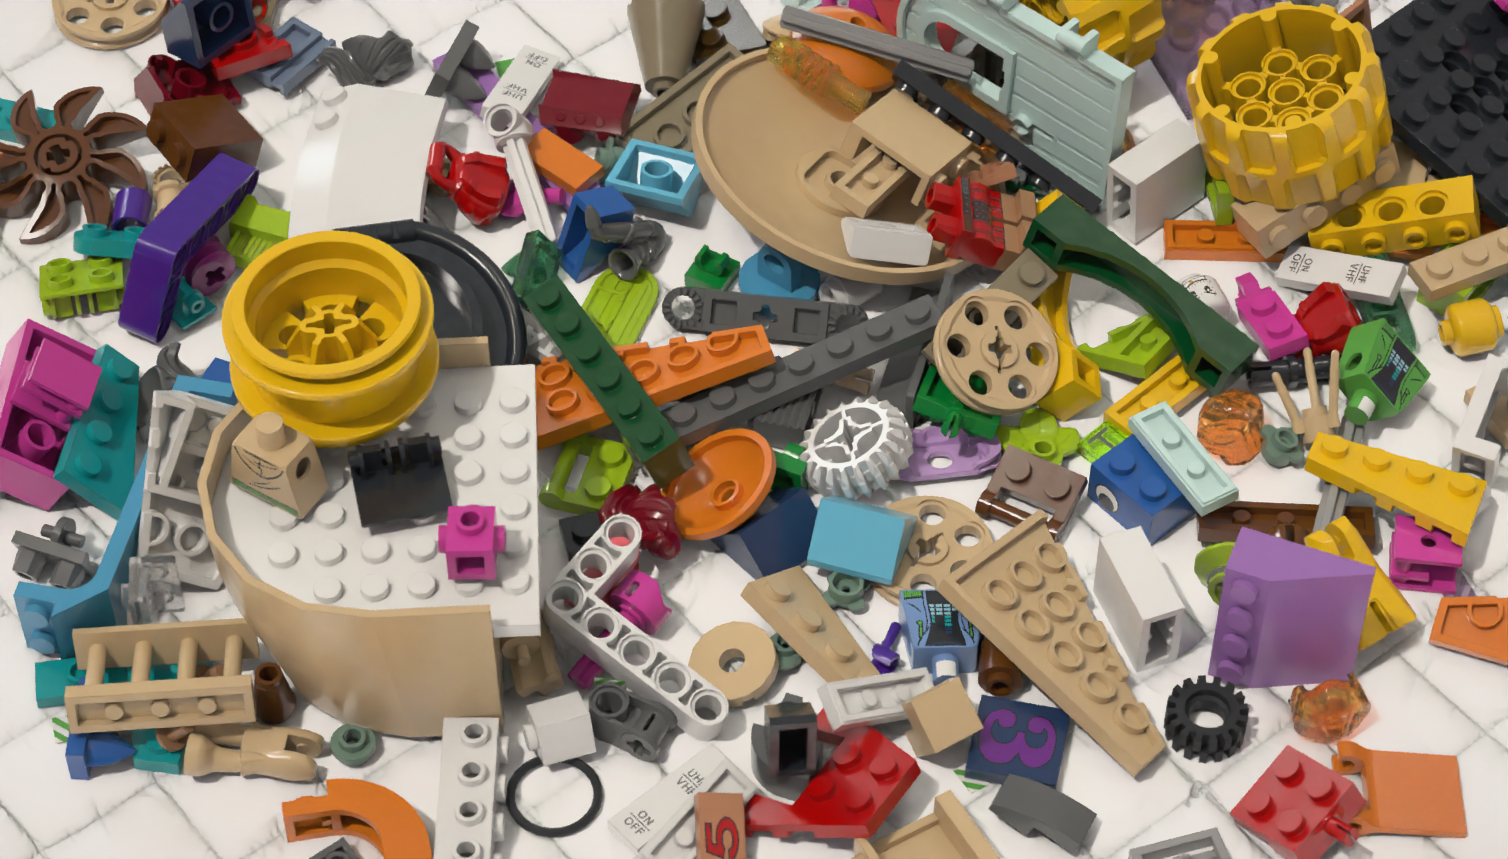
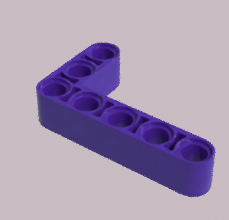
M222 152L219 153L144 228L133 250L118 319L119 327L154 343L162 341L173 318L184 266L235 214L246 194L252 195L259 179L260 170Z

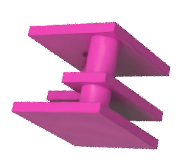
M44 338L41 346L35 349L31 362L28 360L24 362L10 403L68 432L74 417L79 419L82 416L83 410L87 411L102 368Z
M1396 515L1395 532H1392L1391 542L1389 543V579L1397 589L1455 595L1456 567L1462 568V546L1451 542L1452 534L1436 526L1432 531H1429L1414 524L1415 516Z

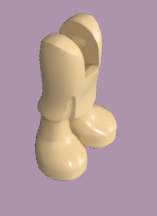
M252 722L251 724L195 726V733H191L187 741L184 755V774L188 776H204L213 772H240L241 776L260 774L290 781H312L317 770V763L313 758L320 755L324 737L306 729L265 726L258 722ZM217 745L241 746L240 751L222 748Z

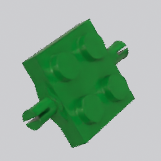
M932 363L929 366L912 408L913 411L921 413L930 421L944 422L941 426V432L946 437L949 429H951L949 438H955L961 428L971 436L986 437L993 440L1002 417L981 413L961 402L947 388L938 373L937 367ZM977 375L969 377L971 389L977 394L985 395L987 392L985 381Z

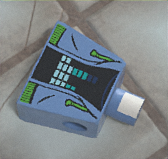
M936 589L899 590L898 622L901 625V633L911 670L926 667L929 674H932L934 686L947 679L958 677L959 673L974 672L976 670L981 632Z

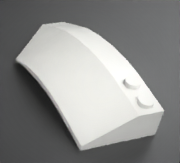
M363 84L345 87L333 86L322 92L308 128L297 167L288 239L312 232L333 231L332 229L397 220L413 219V221L423 222L429 178L426 172L429 149L432 143L438 142L449 107L447 99Z

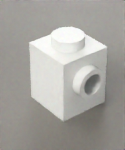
M578 691L526 705L529 723L522 725L525 743L529 752L537 751L543 766L597 752L590 713Z

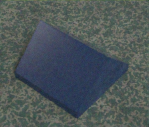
M805 487L773 489L769 492L761 507L744 524L725 535L711 538L710 540L755 580L798 565L803 568L807 565V556L818 510Z

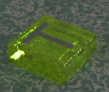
M1106 420L1077 443L1078 450L1076 452L1088 462L1093 463L1128 438V436Z

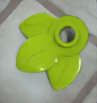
M1038 407L1024 411L1020 418L1019 426L998 425L995 433L1001 443V450L1005 452L1008 444L1059 466L1062 465L1063 458L1075 453L1080 445V435L1076 428H1058L1055 417L1050 412Z

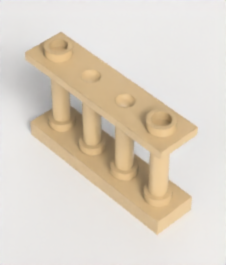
M244 618L73 629L72 637L78 670H86L85 685L65 687L64 701L70 734L256 722L257 709L252 674L242 675L243 659L260 658V649L257 634ZM224 660L223 676L196 678L197 662ZM178 663L177 679L150 681L151 665ZM132 666L131 682L103 684L105 668Z

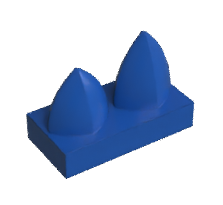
M79 677L78 686L85 685V678ZM69 730L65 758L70 778L89 780L91 767L117 763L134 754L136 749L129 742L111 733L70 734Z

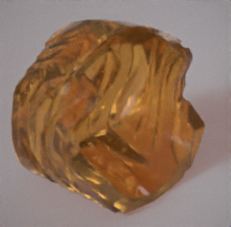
M1230 389L1209 398L1200 409L1196 438L1208 453L1220 455L1221 460L1227 466L1245 465L1260 452V446L1264 441L1260 434V430L1265 425L1261 400L1252 393L1238 389Z
M1354 673L1347 674L1348 681L1329 679L1312 690L1305 689L1303 685L1293 688L1291 699H1288L1294 721V729L1299 735L1309 740L1314 739L1316 743L1326 742V744L1343 740L1358 728L1369 714L1372 705Z

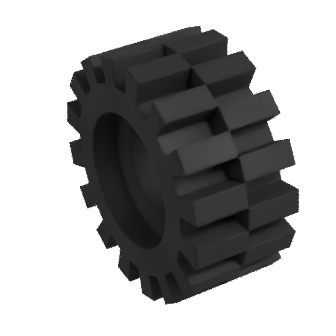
M1198 675L1197 684H1194L1191 677L1183 680L1182 687L1177 684L1173 688L1172 696L1169 695L1167 700L1164 728H1166V740H1172L1171 748L1176 753L1184 748L1183 757L1191 760L1193 754L1199 755L1198 763H1207V757L1212 755L1214 763L1222 761L1223 753L1230 758L1235 754L1236 747L1240 749L1246 734L1249 707L1248 703H1244L1245 696L1241 691L1234 694L1235 685L1230 681L1223 687L1220 686L1222 679L1220 677L1214 676L1213 683H1207L1206 675ZM1195 711H1210L1223 719V724L1213 728L1201 727L1193 723L1189 719V715Z

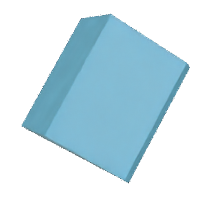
M632 138L605 180V186L613 185L630 203L693 218L704 178L698 168L694 153Z
M834 495L821 498L807 556V565L892 586L916 526L917 516Z

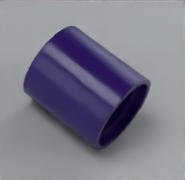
M137 187L121 189L116 195L111 229L114 231H124V228L131 226L145 228L150 223L153 204L152 196L144 189Z

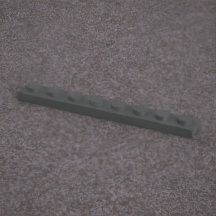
M929 294L780 358L776 360V363L765 366L758 371L746 373L660 412L679 436L683 445L687 447L933 339L935 328L942 313ZM620 435L621 441L635 468L642 467Z

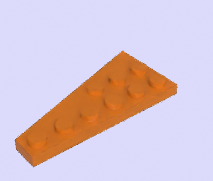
M763 325L712 332L706 340L687 342L685 336L670 338L669 345L650 348L648 342L612 347L656 407L668 402L677 401L684 396L709 387H715L722 382L749 372L758 371L765 366L776 363ZM556 355L543 357L541 364L535 365L537 451L556 446L568 439L612 424L567 361H559Z

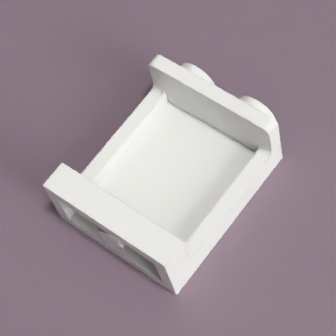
M1488 354L1452 448L1451 471L1472 473L1487 481L1489 487L1493 486L1498 473L1501 445L1484 440L1483 437L1498 398L1500 396L1508 398V354H1500L1499 357Z

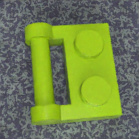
M587 433L561 442L563 449L548 483L542 486L538 499L548 508L577 515L599 511L609 494L629 483L635 466L623 443L589 436ZM578 454L588 456L589 459L576 492L566 491L565 487Z

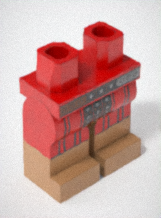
M958 176L952 187L933 182L925 195V209L936 211L928 222L927 232L933 236V241L944 243L945 257L957 260L961 256L969 262L1004 272L1026 250L1022 244L1033 218L1037 216L1034 192L1019 189L1016 195L1012 196L989 190L986 185L981 183H970L969 178Z

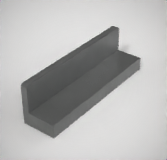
M945 274L940 292L913 286L908 302L929 294L943 315L953 305L955 274ZM933 339L890 357L876 396L878 401L888 400L891 405L897 407L899 412L903 413L910 429H913L918 412L913 411L912 408L931 364L921 351Z

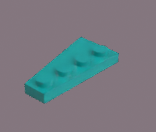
M106 343L96 350L92 361L93 364L101 367L102 371L87 411L83 410L82 416L79 419L74 417L53 478L118 521L134 483L140 366Z

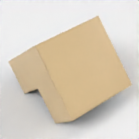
M959 676L947 679L901 704L912 725V728L904 731L916 757L936 754L984 728Z

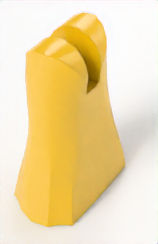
M1341 516L1328 523L1325 531L1316 530L1304 537L1305 546L1376 567L1358 651L1387 636L1388 632L1400 629L1416 619L1417 615L1413 608L1380 568L1357 529L1345 516Z

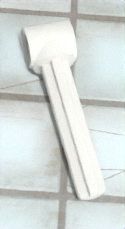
M507 102L495 103L488 108L484 115V128L493 137L496 149L501 153H505L536 248L539 250L551 249L558 242L559 238L527 146L531 142L533 135L532 124L511 104ZM512 122L510 127L504 131L505 127Z

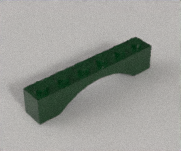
M1062 194L1033 218L1022 244L1026 249L1029 248L1053 270L1074 273L1097 280L1120 291L1138 303L1156 319L1168 334L1180 355L1185 373L1217 398L1247 371L1260 347L1257 343L1067 196Z
M558 275L522 298L538 326L587 387L654 484H657L661 489L695 466L679 436Z

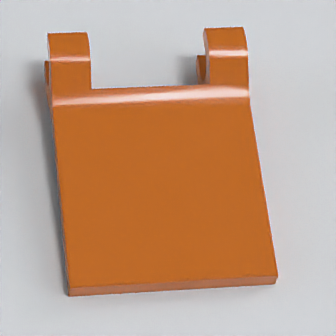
M1352 741L1337 742L1338 755L1331 756L1332 770L1340 775L1361 772L1363 797L1367 803L1348 824L1358 829L1359 836L1370 833H1393L1451 838L1466 837L1467 829L1457 756L1371 750Z

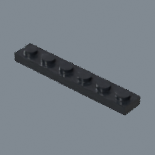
M901 60L892 72V79L897 82L894 86L896 90L912 101L919 97L930 105L927 109L929 113L945 124L951 120L963 128L960 134L970 140L972 144L977 147H981L983 143L997 152L994 155L997 161L1013 163L1015 168L1018 167L1030 175L1027 181L1042 193L1047 194L1050 190H1059L1084 208L1091 216L1102 202L1101 198L904 60Z

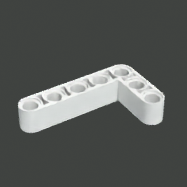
M625 514L611 516L548 586L543 607L545 623L617 680L626 681V687L634 693L667 706L677 717V726L691 737L701 741L715 739L721 734L728 715L729 703L726 696L601 600L634 563L638 556L642 535L640 524L635 518ZM623 536L631 543L624 547L617 546L610 541V538ZM592 567L600 570L603 575L593 579L586 577L581 571ZM565 599L572 602L575 607L572 610L562 611L556 608L553 603L557 600ZM595 626H601L606 628L610 635L605 638H596L588 630ZM636 653L641 655L646 662L638 666L631 665L624 659V656ZM666 680L674 681L679 684L682 690L676 693H668L660 687V683ZM699 708H709L716 713L717 718L711 721L699 718L695 711Z

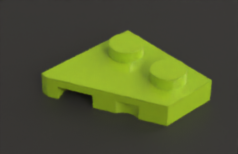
M1149 313L1135 319L1129 325L1120 326L1107 332L1109 341L1097 347H1090L1087 343L1077 347L1086 358L1097 364L1099 368L1147 379L1176 349L1168 334Z

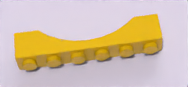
M1055 190L1036 202V215L1041 213L1063 193ZM1053 270L1059 277L1032 305L1045 318L1053 332L1058 349V368L1052 386L1035 404L1064 422L1101 400L1102 394L1099 366L1080 352L1070 333L1067 317L1068 294L1073 273ZM1031 347L1030 362L1036 366H1042L1044 362L1042 353L1037 348Z

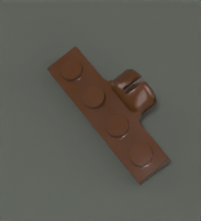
M1233 501L1202 517L1196 511L1197 541L1215 543L1236 542L1241 527H1246L1305 546L1304 537L1313 531L1319 505ZM1346 506L1344 516L1357 529L1367 547L1374 549L1376 534L1373 508Z

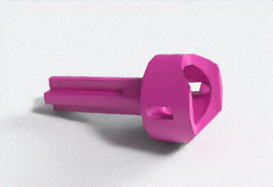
M638 570L629 572L608 597L615 611L648 635H655L672 614V609L666 607L663 603L658 582ZM637 585L638 588L634 591L633 594H631L632 590ZM605 628L597 638L608 637L610 632ZM583 654L567 676L579 688L585 690L590 688L594 683V677H599L604 669Z

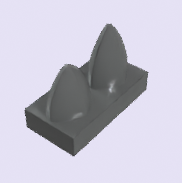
M466 19L424 95L441 98L443 93L446 92L450 95L469 100L487 98L484 89L476 78L459 66L462 65L476 70H487L495 67L489 51L483 44L474 39L480 28L478 25Z

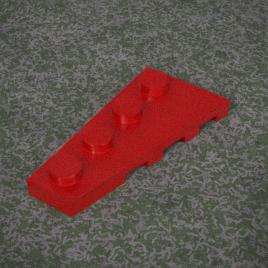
M171 0V1H172V3L174 4V6H176V5H177L178 3H180L182 0ZM256 22L257 29L208 64L218 81L235 78L242 73L293 57L291 44L284 38L278 40L273 35V30L264 22L261 24Z

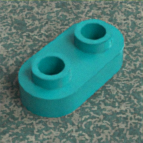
M84 224L82 230L74 232L73 250L83 255L132 259L135 244L144 227L131 226L124 228V231L107 230V226L103 224Z

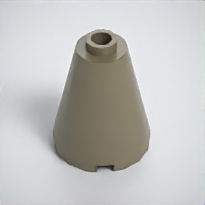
M632 0L630 4L628 3L627 16L644 87L655 98L659 97L689 73L705 17V4L703 0Z

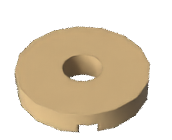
M732 621L717 625L702 635L692 648L688 666L719 689L726 696L729 707L734 708L744 705L743 701L750 700L753 697L756 700L767 692L776 679L779 660L775 645L765 630L749 622ZM735 657L745 659L744 664L737 671L726 672L723 670L728 660Z

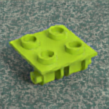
M89 256L88 259L71 261L68 258H57L47 262L46 265L39 266L40 301L42 300L44 316L52 315L53 319L74 316L71 296L75 297L78 315H83L81 294H87L90 313H95L92 294L95 292L99 312L120 309L125 291L122 258Z

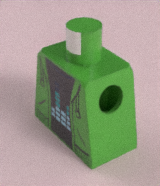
M1384 318L1354 326L1350 330L1339 362V389L1349 400L1344 414L1350 422L1357 425H1365L1368 421L1372 422L1395 416L1404 410L1431 375Z

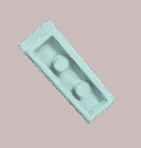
M1166 401L1129 417L1128 428L1201 517L1238 499V487Z

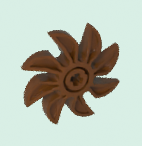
M82 87L62 96L53 106L56 124L49 129L42 128L32 89L24 93L14 104L10 115V124L17 142L23 145L24 148L0 142V152H3V158H0V180L6 182L0 184V217L15 218L26 216L40 201L39 206L19 237L21 244H40L61 235L71 224L68 205L76 200L82 201L87 224H103L107 226L108 230L113 220L114 205L108 188L101 184V181L124 188L137 187L148 192V180L141 163L130 152L122 148H116L146 137L147 126L132 115L121 112H105L97 114L84 128L104 94L103 87Z

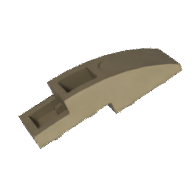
M1028 248L987 289L1011 292L1032 305L1059 276ZM966 306L965 315L967 319L975 325H981L983 323V316L979 309L974 306ZM1006 310L1004 313L1005 321L1010 327L1020 319V316L1012 310ZM949 338L947 340V347L950 353L959 358L965 357L966 351L962 342L958 339ZM932 340L921 353L936 367Z

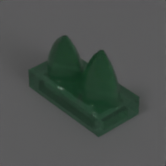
M540 230L527 232L522 250L513 255L501 267V271L506 275L514 277L511 286L518 297L521 308L529 313L531 312L522 298L558 275L563 252Z

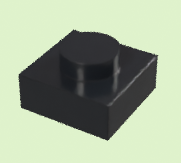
M598 511L559 519V530L569 562L602 526L599 522Z

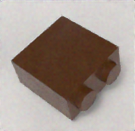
M223 94L156 102L153 105L151 117L146 127V137L185 182H191L221 152L256 167L264 140Z

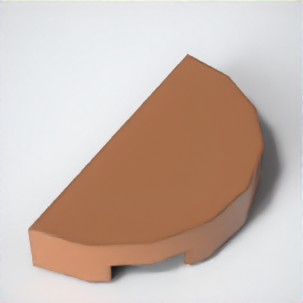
M995 160L981 165L980 171L972 170L967 174L970 183H981L986 186L1018 177L1013 163Z

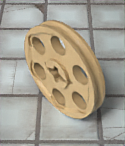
M52 0V9L57 27L69 40L87 48L111 50L138 44L156 33L162 27L160 20L170 12V0ZM144 8H152L156 10L153 14L148 16H140L136 14L139 10ZM76 16H85L88 18L85 22L80 24H73L69 22L70 19ZM109 26L123 27L117 33L104 32Z
M999 289L972 291L954 302L943 313L935 328L933 356L938 373L951 393L965 405L976 411L994 416L1020 413L1041 399L1054 382L1058 368V349L1053 332L1041 313L1018 295ZM966 306H974L979 309L983 316V323L981 325H975L967 319L965 315ZM1006 310H1012L1020 316L1022 320L1021 329H1014L1006 323L1004 317ZM949 338L958 339L962 342L966 351L965 357L959 358L950 353L947 347V340ZM995 345L996 352L1003 355L999 360L995 352L989 351V347ZM1027 347H1035L1042 353L1044 358L1042 366H1036L1028 360L1026 356ZM971 375H977L985 381L987 385L985 395L977 394L971 389L969 385V377ZM1010 379L1018 380L1025 386L1026 397L1024 399L1017 398L1010 392L1008 387Z
M923 495L895 501L884 508L916 515L917 523L892 586L870 581V585L881 597L899 606V590H912L911 587L918 582L930 583L937 589L945 577L993 543L991 533L984 521L973 510L952 499ZM933 512L942 516L944 520L937 525L925 524L920 517L923 514ZM967 533L976 536L979 542L973 546H963L956 541V538L961 534ZM935 549V555L928 553L930 550L933 551ZM920 552L926 554L920 558Z

